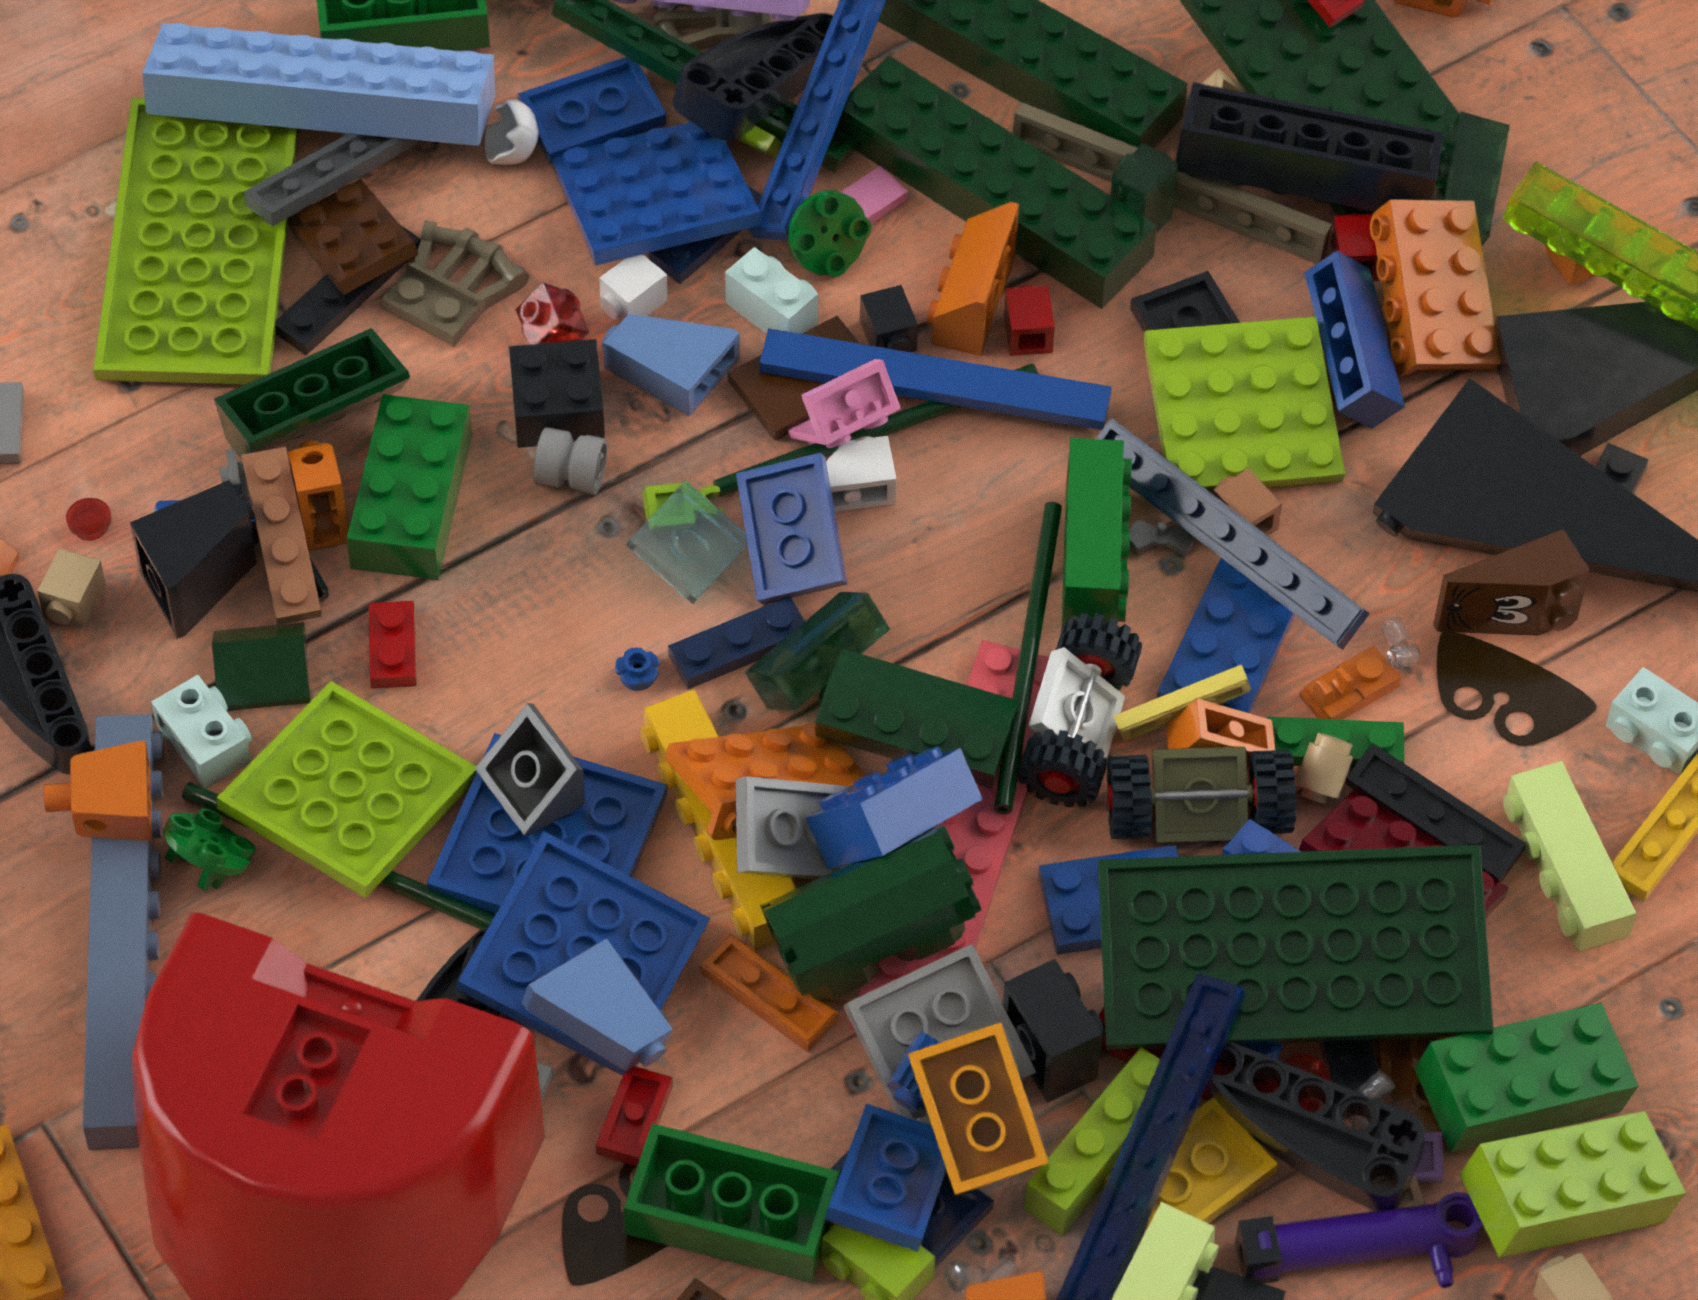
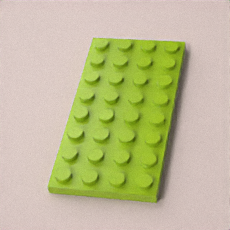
M131 98L93 368L95 380L248 384L271 373L288 218L271 226L245 205L244 191L296 162L298 128L146 114L145 98Z

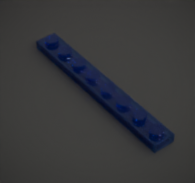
M1201 973L1197 974L1056 1300H1112L1133 1258L1246 993L1241 986Z

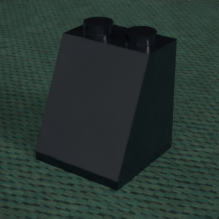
M230 480L130 522L140 574L177 639L185 636L257 564L254 545L259 543V539L250 521L255 518V514L246 494L238 495Z

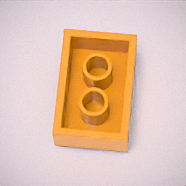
M1001 1022L908 1054L955 1195H960L1050 1164Z

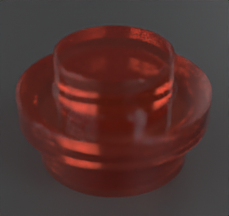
M97 498L80 499L74 502L66 513L69 530L78 538L86 541L101 538L107 532L112 519L108 505Z

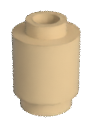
M1318 732L1315 742H1309L1295 784L1303 787L1301 795L1327 804L1329 797L1339 798L1353 756L1349 755L1353 744Z

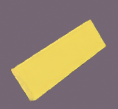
M1241 664L1116 714L1114 719L1123 740L1129 741L1166 726L1167 722L1196 698L1215 704H1222L1249 693L1251 687Z

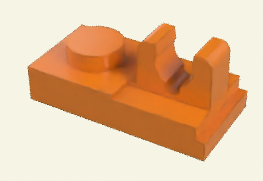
M1373 645L1305 685L1304 690L1300 691V698L1318 719L1342 720L1398 688L1401 676Z

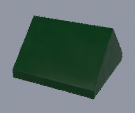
M304 622L214 631L212 652L216 688L226 701L228 707L226 711L310 703Z

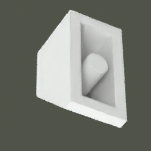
M864 436L856 440H850L840 445L826 461L835 512L896 504L897 478L888 436Z

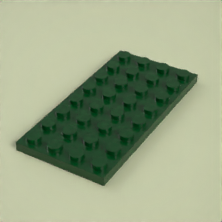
M1179 0L1249 94L1442 132L1444 137L1436 181L1478 158L1485 150L1484 145L1375 0H1366L1362 8L1331 28L1307 0ZM1329 203L1338 216L1354 213L1361 215L1374 213V211L1363 212L1354 207Z
M1481 845L1098 860L1106 1050L1140 1049L1141 1047L1143 1049L1207 1046L1217 1040H1227L1239 1045L1455 1037L1468 1033L1493 1034Z

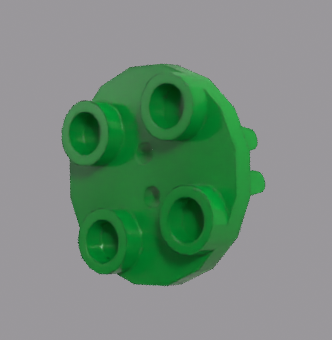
M837 190L820 191L807 197L796 209L789 224L788 243L793 258L802 268L818 275L839 277L860 256L866 239L871 233L872 226L870 220L865 217L862 207L853 197Z
M206 808L199 809L197 814L173 813L168 817L162 832L169 845L165 858L172 864L176 863L180 858L183 862L188 861L202 868L203 871L197 883L200 889L204 892L210 886L218 889L227 875H239L247 870L256 849L255 845L250 840L238 836L224 826V819L221 815Z

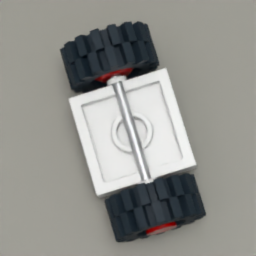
M1081 614L1080 619L1073 616L1069 619V622L1066 621L1064 623L1057 648L1051 651L1028 726L1036 733L1027 741L1018 770V779L1021 784H1027L1028 792L1037 791L1035 797L1041 800L1048 797L1051 799L1050 803L1058 805V802L1062 801L1065 807H1073L1074 802L1079 807L1086 806L1087 801L1093 803L1099 794L1108 763L1107 756L1117 726L1114 715L1121 713L1125 695L1118 690L1121 689L1122 685L1127 687L1131 680H1133L1142 649V642H1138L1140 637L1137 633H1130L1131 628L1126 624L1121 627L1117 626L1118 620L1112 617L1108 622L1103 620V615L1095 614L1094 619H1091L1089 614Z

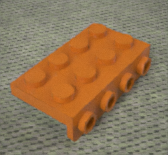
M1389 200L1373 213L1370 222V234L1373 240H1375L1378 258L1376 272L1382 283L1384 296L1383 316L1388 322L1391 340L1390 350L1396 374L1398 376H1408L1415 370H1493L1501 364L1474 201Z
M815 724L669 743L664 757L712 812L707 832L714 840L737 837L736 779L748 776L854 787L853 782L866 776L865 772L837 742L815 735Z

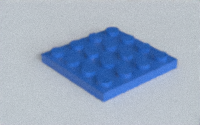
M691 121L666 128H654L648 132L624 138H612L607 142L585 148H570L563 155L552 158L553 170L595 265L761 226L760 211L726 141L711 135Z
M494 733L485 755L501 737L500 734ZM574 757L583 769L585 804L533 834L523 835L480 775L476 773L427 881V889L464 901L477 908L497 913L543 831L633 877L668 795L667 784Z
M543 831L465 967L455 989L623 1076V1073L627 1074L628 1070L621 1069L527 1012L521 1003L528 984L607 938L661 1012L706 929L710 918Z

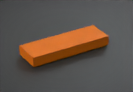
M731 933L700 964L701 974L807 1053L839 1021V1013L825 1002L812 998L809 993L802 996L791 977Z

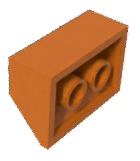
M1009 202L967 219L962 235L955 234L949 258L953 260L950 268L943 267L938 284V292H941L939 301H931L927 314L926 325L932 326V344L982 356L1016 257L1019 204Z

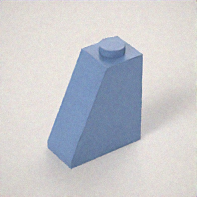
M628 314L618 326H612L602 341L604 368L688 416H691L740 359L739 332L734 329Z
M607 938L528 984L521 1003L527 1012L625 1071L639 1063L646 1067L662 1057L667 1051L665 1045L673 1030Z

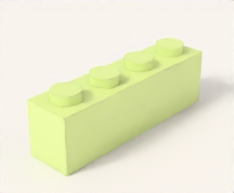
M1560 761L1511 775L1507 794L1503 797L1504 810L1509 821H1516L1521 832V840L1526 843L1524 851L1526 857L1529 860L1534 859L1540 871L1539 881L1542 891L1547 898L1553 899L1558 909V922L1563 934L1566 937L1571 936L1578 952L1630 937L1637 913L1563 762Z
M1161 1202L1112 1300H1195L1198 1289L1193 1287V1284L1200 1270L1206 1273L1209 1272L1219 1251V1246L1214 1244L1215 1226Z

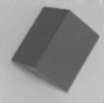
M527 703L475 768L523 835H531L585 804L583 769L535 705Z

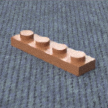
M286 446L242 454L243 468L251 505L255 514L254 520L276 623L280 625L321 617V607Z

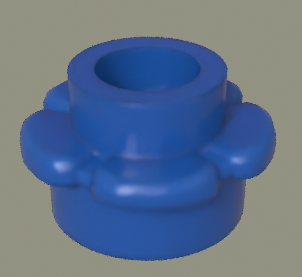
M639 647L631 648L624 652L623 657L617 659L615 671L617 675H620L624 686L631 690L640 691L649 688L655 682L659 675L657 668L660 666L658 657L651 651L646 652ZM640 664L642 667L634 668V665Z

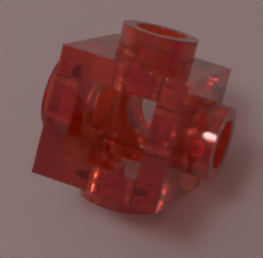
M542 283L515 309L522 325V333L529 344L578 341L590 333L580 310L581 304L579 299L573 292L565 288L561 289Z

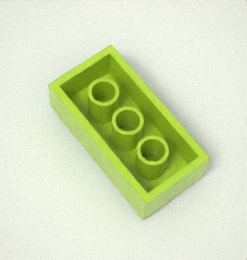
M1645 1111L1479 1144L1459 1174L1499 1258L1664 1223L1686 1194Z

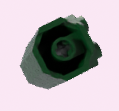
M944 825L935 829L931 828L884 856L849 864L760 905L770 933L775 938L779 947L778 951L802 996L809 993L812 998L820 1001L829 998L836 999L868 984L877 975L880 968L878 962L895 954L898 959L904 961L921 960L954 945L956 940L962 937L965 931L964 922L976 917L975 914L982 911L971 887L974 885L971 875L962 859L957 861L953 853L955 851L954 844Z

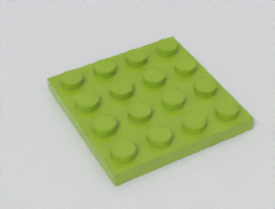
M1316 316L1145 331L1143 342L1162 455L1197 483L1213 493L1215 487L1228 476L1235 477L1248 468L1267 488L1343 481L1345 469Z
M330 681L217 797V809L364 898H367L469 789L477 771L474 764Z

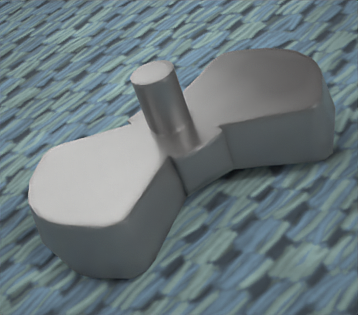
M1137 520L1128 531L1130 532V549L1138 556L1154 547L1167 548L1178 557L1184 558L1190 553L1195 543V537L1178 524L1167 527L1165 522H1159L1158 525L1154 526L1143 520Z

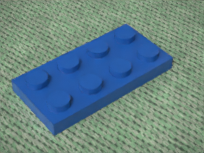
M1221 558L1159 687L1157 698L1242 664L1251 687L1250 692L1219 705L1250 713L1295 614Z

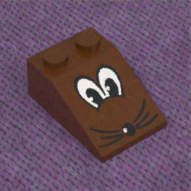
M1564 529L1443 575L1433 626L1437 632L1450 631L1458 633L1537 636L1551 630H1564L1578 619L1590 570Z

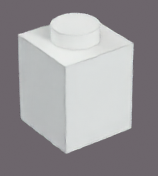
M643 254L625 258L599 278V302L603 311L612 319L617 318L622 322L628 314L648 316L668 301L667 274Z

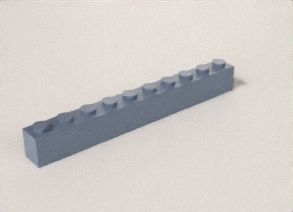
M152 714L96 716L95 751L136 741H146L151 772L152 841L92 837L83 1131L89 1150L139 1148L134 1107L132 1053L147 995L158 976L157 973H151V960H159L160 957L159 933L152 932V919H160L161 916L159 891H153V879L161 878L162 874L160 850L154 851V838H162L163 832L161 810H155V799L163 798L162 771H156V759H164V736L162 731L155 732Z

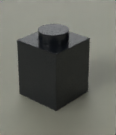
M902 285L860 295V323L870 346L905 352L917 351L918 323Z

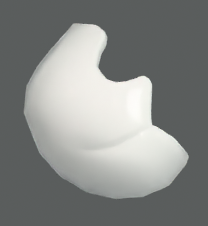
M509 99L503 105L495 108L496 112L502 115L501 119L494 124L487 125L485 129L484 148L486 158L493 165H514L526 161L534 151L538 141L539 131L535 114L523 102Z

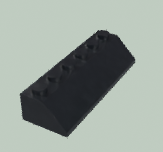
M1193 82L1182 125L1174 171L1183 172L1197 178L1207 177L1227 181L1235 186L1247 185L1270 190L1275 194H1291L1310 198L1319 203H1335L1354 207L1363 212H1375L1389 200H1432L1444 133Z

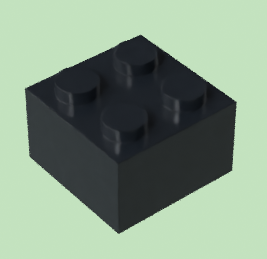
M596 339L509 346L518 448L538 446L541 433L545 427L570 431L574 442L580 435L605 438L604 410Z
M1055 959L1004 983L1003 1006L1036 1071L1031 1078L1047 1103L1097 1080L1099 1059L1102 1058V1036L1105 1035V1030L1098 1014L1093 1009L1088 1011L1081 1001L1080 988L1074 976L1070 972L1064 974Z

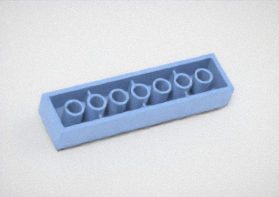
M162 23L142 71L146 114L474 146L480 145L495 98L494 55L482 54L475 51L440 50L433 47L397 46L391 43L355 42L349 39L313 38L308 35L271 34L266 31L229 30L224 27L187 26L183 23Z

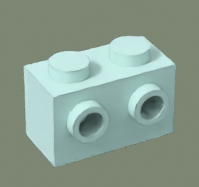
M753 247L725 271V304L767 334L769 328L802 334L818 325V293L809 282L803 279L799 280L785 270L776 258L766 256Z
M1642 667L1612 701L1606 727L1612 730L1613 734L1621 741L1631 743L1648 754L1657 765L1669 768L1680 776L1698 753V702Z
M199 675L151 701L156 727L163 732V736L203 788H208L251 763L248 743L252 742V737L248 728L240 718L235 720L231 718L226 711L228 707L220 691L215 686L208 688Z

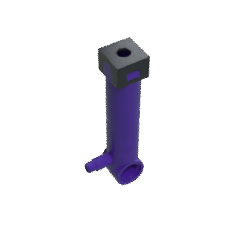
M1455 1192L1443 1197L1439 1203L1279 1224H1274L1273 1216L1239 1220L1235 1245L1242 1276L1261 1283L1278 1282L1279 1273L1430 1254L1434 1275L1437 1276L1439 1286L1449 1288L1454 1283L1450 1257L1460 1258L1469 1255L1476 1248L1483 1223L1470 1196L1466 1193ZM1459 1221L1467 1228L1463 1230L1455 1229L1447 1222Z

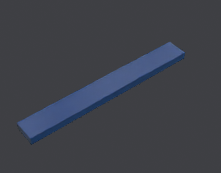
M839 0L757 207L760 211L761 226L748 229L753 238L788 241L789 224L796 209L810 195L886 0Z
M769 328L759 363V372L827 383L874 359L884 361L897 396L1102 430L1105 427L1112 390L1111 386Z

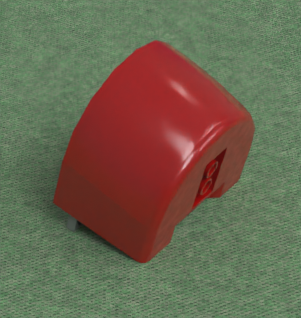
M192 913L147 995L132 1053L138 1146L154 1247L191 1300H449L459 1292L498 1239L545 1139L541 1101L553 1078V1069L537 1062L534 1037L528 1029L520 1024L447 998L414 1001L308 964L272 937L206 914Z

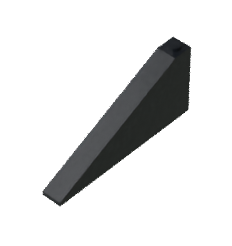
M1698 296L1496 317L1495 331L1501 364L1497 367L1507 405L1579 456L1698 390Z
M1470 378L1374 503L1373 514L1378 517L1375 520L1376 523L1387 533L1395 537L1401 533L1410 540L1497 555L1564 529L1589 568L1590 573L1698 592V539Z

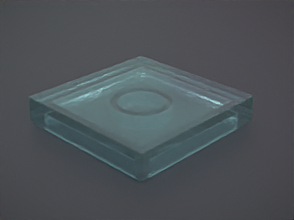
M685 480L629 539L626 546L688 601L694 604L748 544L746 533Z

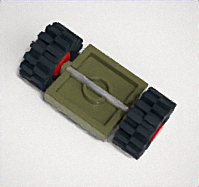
M1245 746L1152 749L1153 787H1150L1151 778L1149 775L1148 757L1146 755L1109 756L1107 763V810L1109 812L1108 822L1111 839L1150 838L1153 806L1154 838L1156 843L1231 840L1248 821V802H1250L1251 820L1273 834L1293 833L1295 829L1294 822H1296V785L1294 784L1295 770H1293L1292 753L1290 750L1251 752L1249 762L1250 783H1247Z

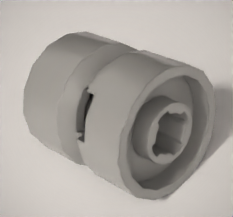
M545 427L541 433L535 455L533 473L535 484L560 488L568 480L570 488L575 489L577 492L596 495L601 487L606 468L607 439L591 435H580L574 442L570 431Z

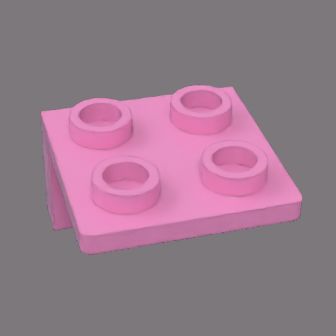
M874 359L802 394L801 397L810 419L788 429V432L792 439L807 441L808 444H823L827 448H833L851 440L850 434L861 428L868 430L885 424L888 421L887 415L901 409L884 361Z

